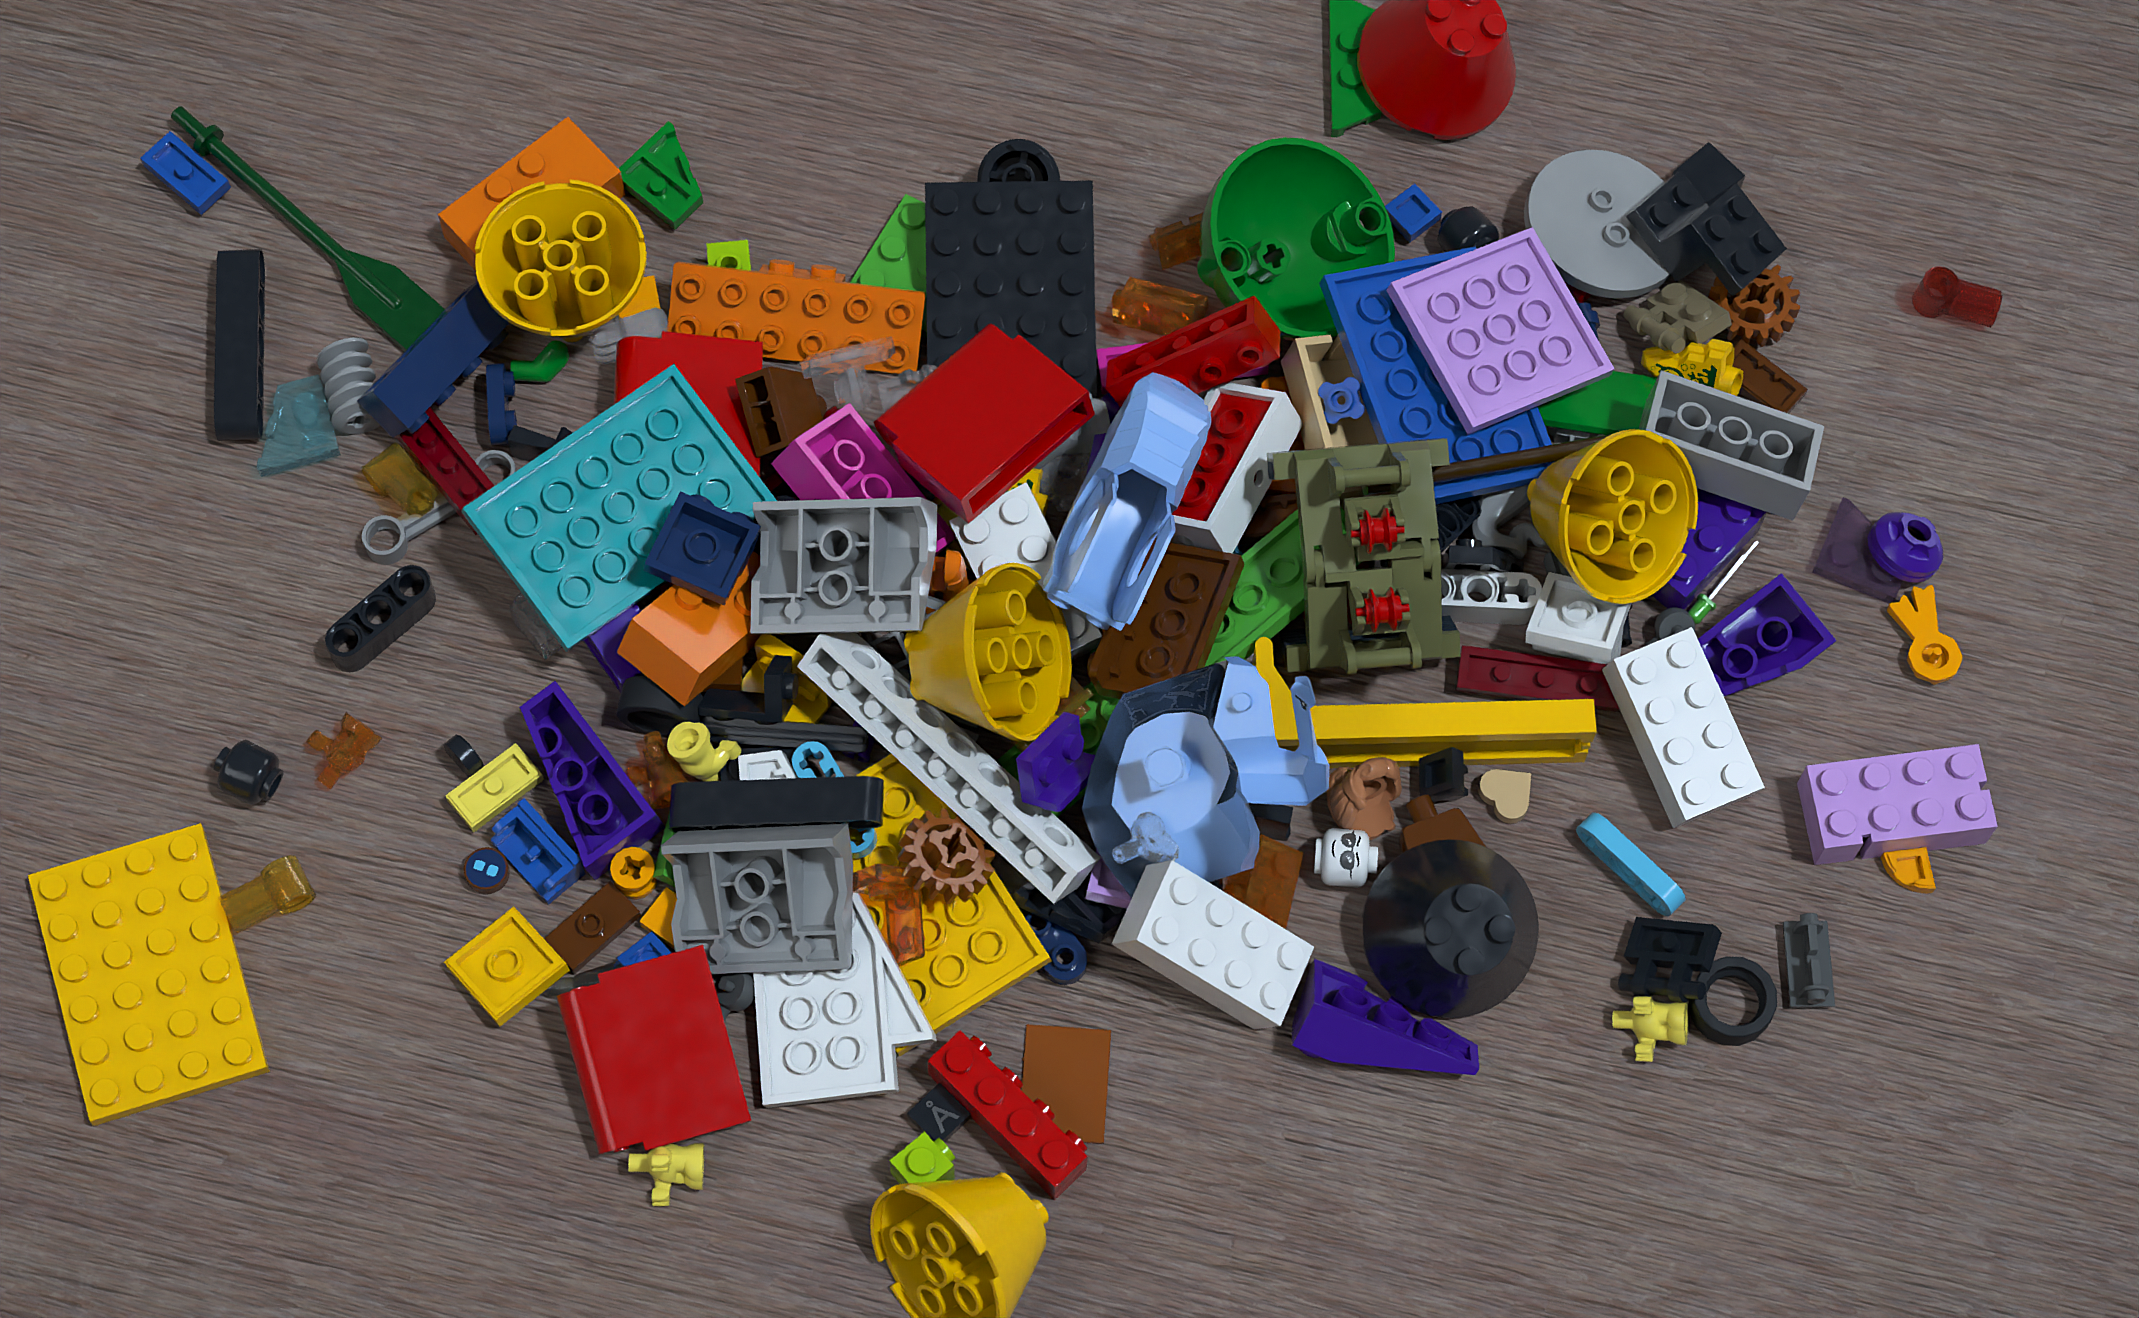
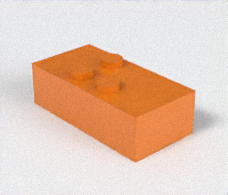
M566 117L441 211L438 217L444 238L476 271L475 246L479 232L490 213L505 198L526 186L544 181L545 185L579 180L600 186L621 199L625 196L621 171L569 117Z
M754 551L752 552L725 606L675 584L672 585L631 619L617 653L683 706L687 705L751 650L761 634L750 633L751 581L760 567V555Z

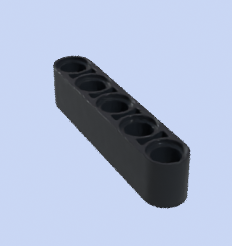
M262 249L222 250L217 253L214 428L218 441L261 439L263 436L265 261Z
M871 776L675 783L671 785L669 830L677 833L678 831L848 824L849 829L878 828L883 826L884 780Z

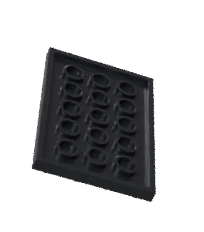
M1093 180L925 183L928 375L985 326L993 324L1011 339L1021 335L1092 394V398L1097 399Z

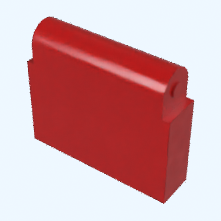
M988 324L874 421V425L885 442L895 450L900 466L969 524L1090 420L1095 413L1089 391L1021 335L1011 339L995 325Z
M662 331L660 338L630 336L622 338L617 342L614 404L675 364L760 477V457H756L735 379L762 369L763 342Z
M704 945L599 973L597 975L600 983L587 987H577L556 996L599 1154L629 1149V1146L643 1143L645 1151L656 1147L751 1121Z

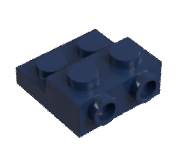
M680 491L644 563L643 571L725 606L738 577L742 575L758 542L761 526L754 523L749 516L743 513H730L714 506L704 496L697 494L690 496Z

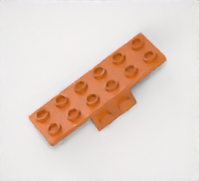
M779 259L770 260L769 265L763 264L759 271L686 262H676L673 265L667 332L763 342V357L904 375H915L917 373L925 304V293L922 291L845 282L846 274L836 273V268L833 266L812 265L811 270L794 268V262Z

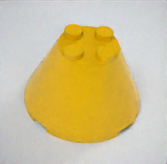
M570 180V183L545 185L543 181L514 192L490 213L476 241L475 267L478 283L484 297L502 318L532 333L562 338L567 342H576L616 317L632 301L645 274L647 253L643 232L638 220L629 207L617 196L600 186L584 181Z
M1628 429L1619 431L1549 465L1539 478L1533 479L1530 482L1527 490V497L1531 502L1532 521L1540 538L1546 542L1574 581L1585 592L1597 599L1611 603L1626 604L1637 602L1661 589L1674 576L1687 555L1681 552L1685 545L1689 528L1696 529L1698 493L1692 468L1683 452L1670 439H1665L1647 430Z
M1020 563L996 565L927 617L923 622L922 631L907 632L904 646L909 654V667L912 677L910 690L913 697L918 701L925 700L934 707L1014 741H1033L1059 717L1058 715L1055 716L1060 699L1068 698L1071 684L1072 660L1069 634L1062 610L1047 598L1045 591L1037 582L1041 580V576L1032 568Z
M1000 1172L994 1177L895 1185L884 1191L876 1199L871 1212L870 1230L877 1261L886 1260L896 1281L889 1287L912 1318H1010L1045 1249L1046 1231L1044 1224L1048 1222L1049 1216L1040 1201L1036 1199L1031 1200L1008 1174Z

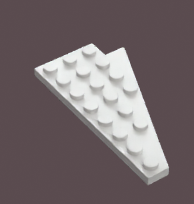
M781 750L738 756L740 780L798 778L785 753ZM854 882L852 958L849 969L753 972L762 1104L766 1108L899 1092L895 1047L936 1042V1035Z

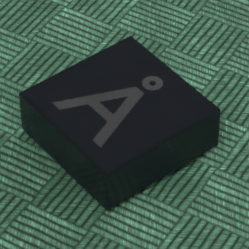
M939 1082L907 1113V1117L922 1132H926L933 1142L940 1138L945 1143L971 1118V1113Z

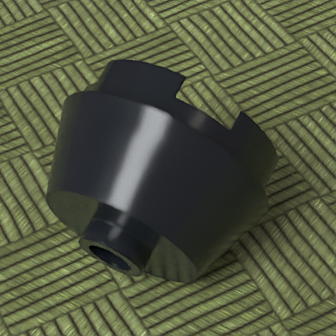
M1011 139L996 145L985 155L979 166L977 182L1060 181V173L1054 158L1044 147L1030 140Z

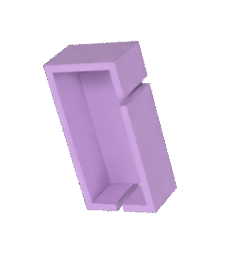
M1979 744L1807 765L1797 782L1814 865L1854 860L1859 850L1861 859L1881 857L1883 852L1927 847V851L1986 844L1998 825L1989 789L1981 790L1987 782ZM1863 837H1868V839L1866 840V842H1865V844H1864V843H1863Z

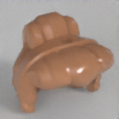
M1376 757L1364 761L1353 769L1350 767H1339L1329 776V789L1326 790L1327 802L1331 816L1340 829L1365 831L1369 836V840L1376 839L1385 830L1390 832L1395 829L1396 825L1393 822L1394 811L1390 801L1398 798L1402 792L1399 766L1389 758Z

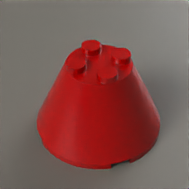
M1387 0L1373 12L1361 32L1362 36L1357 53V63L1364 88L1371 100L1385 116L1408 131L1414 128L1433 134V139L1442 140L1468 137L1481 132L1495 122L1511 99L1515 86L1516 66L1507 31V22L1496 0Z

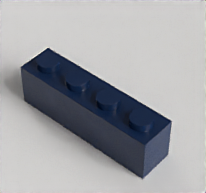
M476 282L462 291L357 402L392 438L406 430L413 434L429 419L425 411L433 403L437 406L441 405L455 392L456 388L452 383L460 375L466 378L479 367L483 361L478 356L486 347L490 351L493 350L508 336L509 333L504 328L510 322L502 318L491 307L484 297L479 283Z

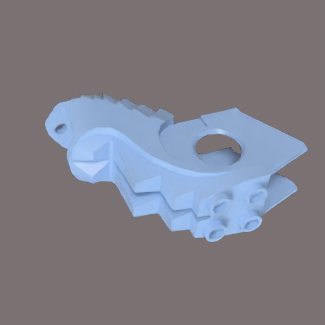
M1152 372L1134 384L1109 426L1101 449L1074 500L1057 540L1052 565L1043 581V590L1048 592L1047 598L1052 603L1063 609H1070L1071 606H1074L1086 612L1085 617L1087 620L1104 630H1108L1112 626L1121 631L1124 625H1130L1137 615L1166 549L1176 532L1174 515L1172 513L1179 506L1184 490L1193 474V469L1207 441L1208 430L1211 425V412L1208 411V406L1204 404V400L1179 381ZM1156 536H1157L1156 543H1155V545H1154L1153 551H1152V553H1151V555H1150V557H1149V559H1148V561H1147L1145 567L1143 568L1142 572H1141L1140 575L1138 576V574H1139V572H1140V569H1141V567H1142V564H1143V562H1144V560H1145V557H1146V555H1147V553H1148V551H1149V549H1150V547H1151L1153 541L1155 540V538H1156Z

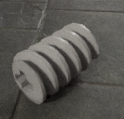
M353 337L333 342L324 347L316 359L321 370L320 377L322 383L325 385L324 393L328 399L327 406L329 412L332 414L331 422L333 428L345 434H362L380 426L357 402L373 385V381L376 378L374 370L369 368L372 364V359L369 354L365 353L369 346L367 340L363 338Z

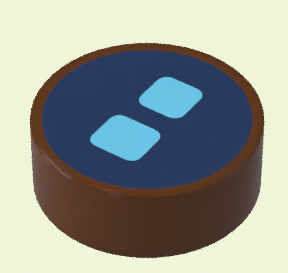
M490 847L479 848L473 851L464 863L466 881L478 893H495L501 890L509 879V865L505 856L497 849Z

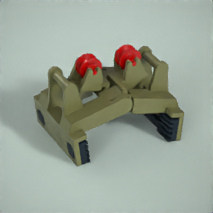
M1432 438L1267 453L1269 479H1295L1304 573L1305 628L1279 631L1280 655L1287 672L1343 668L1348 675L1356 674L1357 669L1410 665L1412 669L1422 667V660L1460 657V632L1457 630L1450 615L1442 616L1441 555L1438 539H1433L1439 538L1432 466L1450 465L1448 440L1446 438ZM1390 484L1391 495L1344 499L1346 534H1343L1339 497L1345 492V487ZM1319 545V549H1314V546ZM1355 556L1358 562L1387 559V567L1356 569ZM1347 593L1353 629L1349 631L1347 619Z

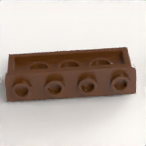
M1157 536L1145 557V560L1142 564L1138 576L1142 572L1153 551ZM1169 543L1130 625L1125 624L1121 631L1112 626L1108 630L1102 629V638L1098 648L1091 653L1087 664L1088 676L1098 694L1121 699L1125 693L1205 667L1245 565L1241 555Z

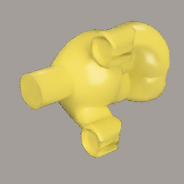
M690 721L678 724L671 731L667 742L670 755L680 763L681 769L697 779H702L703 782L721 781V776L718 772L725 766L728 760L737 759L741 754V748L736 741L722 740L719 747L714 749L710 743V733L707 727L702 723H692Z
M1635 996L1633 998L1634 1007L1631 1011H1613V1028L1632 1029L1638 1039L1639 1044L1635 1045V1061L1653 1062V1050L1657 1040L1671 1041L1678 1045L1687 1044V1002L1662 1003L1653 1001L1651 997Z
M694 1143L684 1147L668 1144L653 1148L647 1154L629 1153V1172H649L654 1179L655 1188L652 1189V1206H669L672 1183L686 1184L691 1189L703 1190L704 1143Z

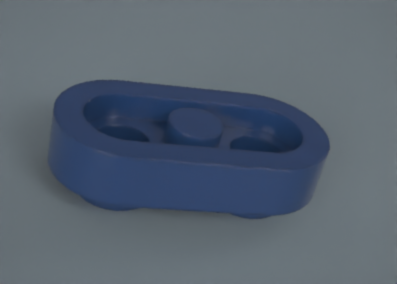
M504 363L486 365L490 441L492 446L509 444L508 437L514 425H517L516 411L509 410L508 397L516 396L514 372H506Z
M1023 909L1021 912L1029 925L1035 919H1042L1046 923V927L1042 930H1034L1032 928L1051 958V962L1043 966L1041 970L1052 982L1059 985H1070L1079 981L1087 968V953L1079 940L1070 930ZM1061 953H1068L1073 957V961L1064 965L1058 962L1057 956Z

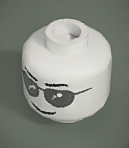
M1328 829L1323 839L1316 838L1314 874H1321V879L1325 885L1362 887L1367 880L1368 873L1377 872L1378 847L1369 846V836L1365 831Z

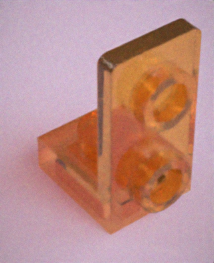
M877 863L853 873V893L867 894L871 901H885L888 947L898 966L925 956V936L921 905L922 894L921 890L916 891L913 889L917 881L914 876H903L904 867Z

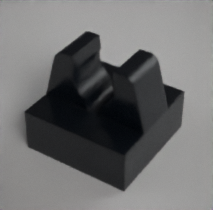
M1450 747L1419 758V796L1429 795L1433 803L1440 800L1454 801L1468 796V789L1464 787V774L1468 773V768L1464 764L1463 751Z

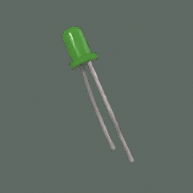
M1757 541L1745 555L1741 556L1709 597L1702 593L1697 596V602L1688 611L1693 617L1695 624H1699L1709 611H1714L1716 604L1711 599L1758 544Z

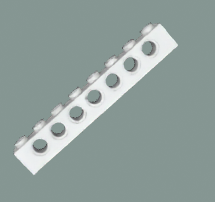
M856 632L821 633L818 635L797 665L803 673L1052 903H1056L1080 886L1101 857L1051 811L1023 803L1019 782L939 708L928 704L925 700H916L911 693L910 682Z

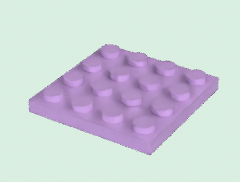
M1533 227L1393 281L1386 290L1467 434L1605 379L1615 370Z

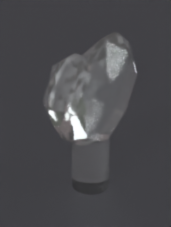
M1151 812L1139 814L1131 828V840L1115 847L1112 850V855L1118 864H1123L1138 856L1146 861L1160 863L1169 860L1175 861L1179 856V847L1175 840L1166 832L1161 818Z

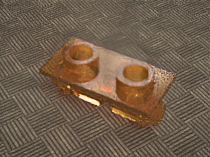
M1204 212L1189 217V225L1185 226L1182 221H1178L1163 228H1155V233L1149 235L1152 249L1154 251L1158 250L1162 270L1201 256L1199 236Z

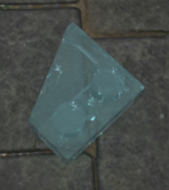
M319 374L277 385L273 400L274 413L268 419L265 431L267 439L263 455L257 461V469L261 477L341 455L335 429L331 422V414L327 406L328 402L324 393L323 383Z

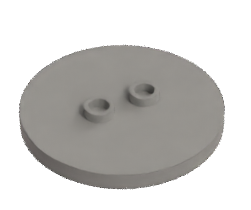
M1603 150L1571 152L1556 158L1540 171L1526 197L1524 206L1525 228H1534L1566 283L1581 291L1601 297L1630 298L1643 295L1658 288L1671 276L1626 217L1627 214L1664 183L1657 174L1632 158Z

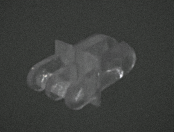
M657 307L624 318H619L617 315L614 317L615 322L594 330L590 337L596 361L600 364H609L616 361V344L620 339L630 336L660 338L662 331L669 332L667 316L662 309Z

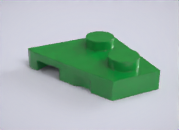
M669 121L618 168L622 174L624 189L674 230L703 204L700 188L692 175L690 164L685 152L682 151L675 128Z

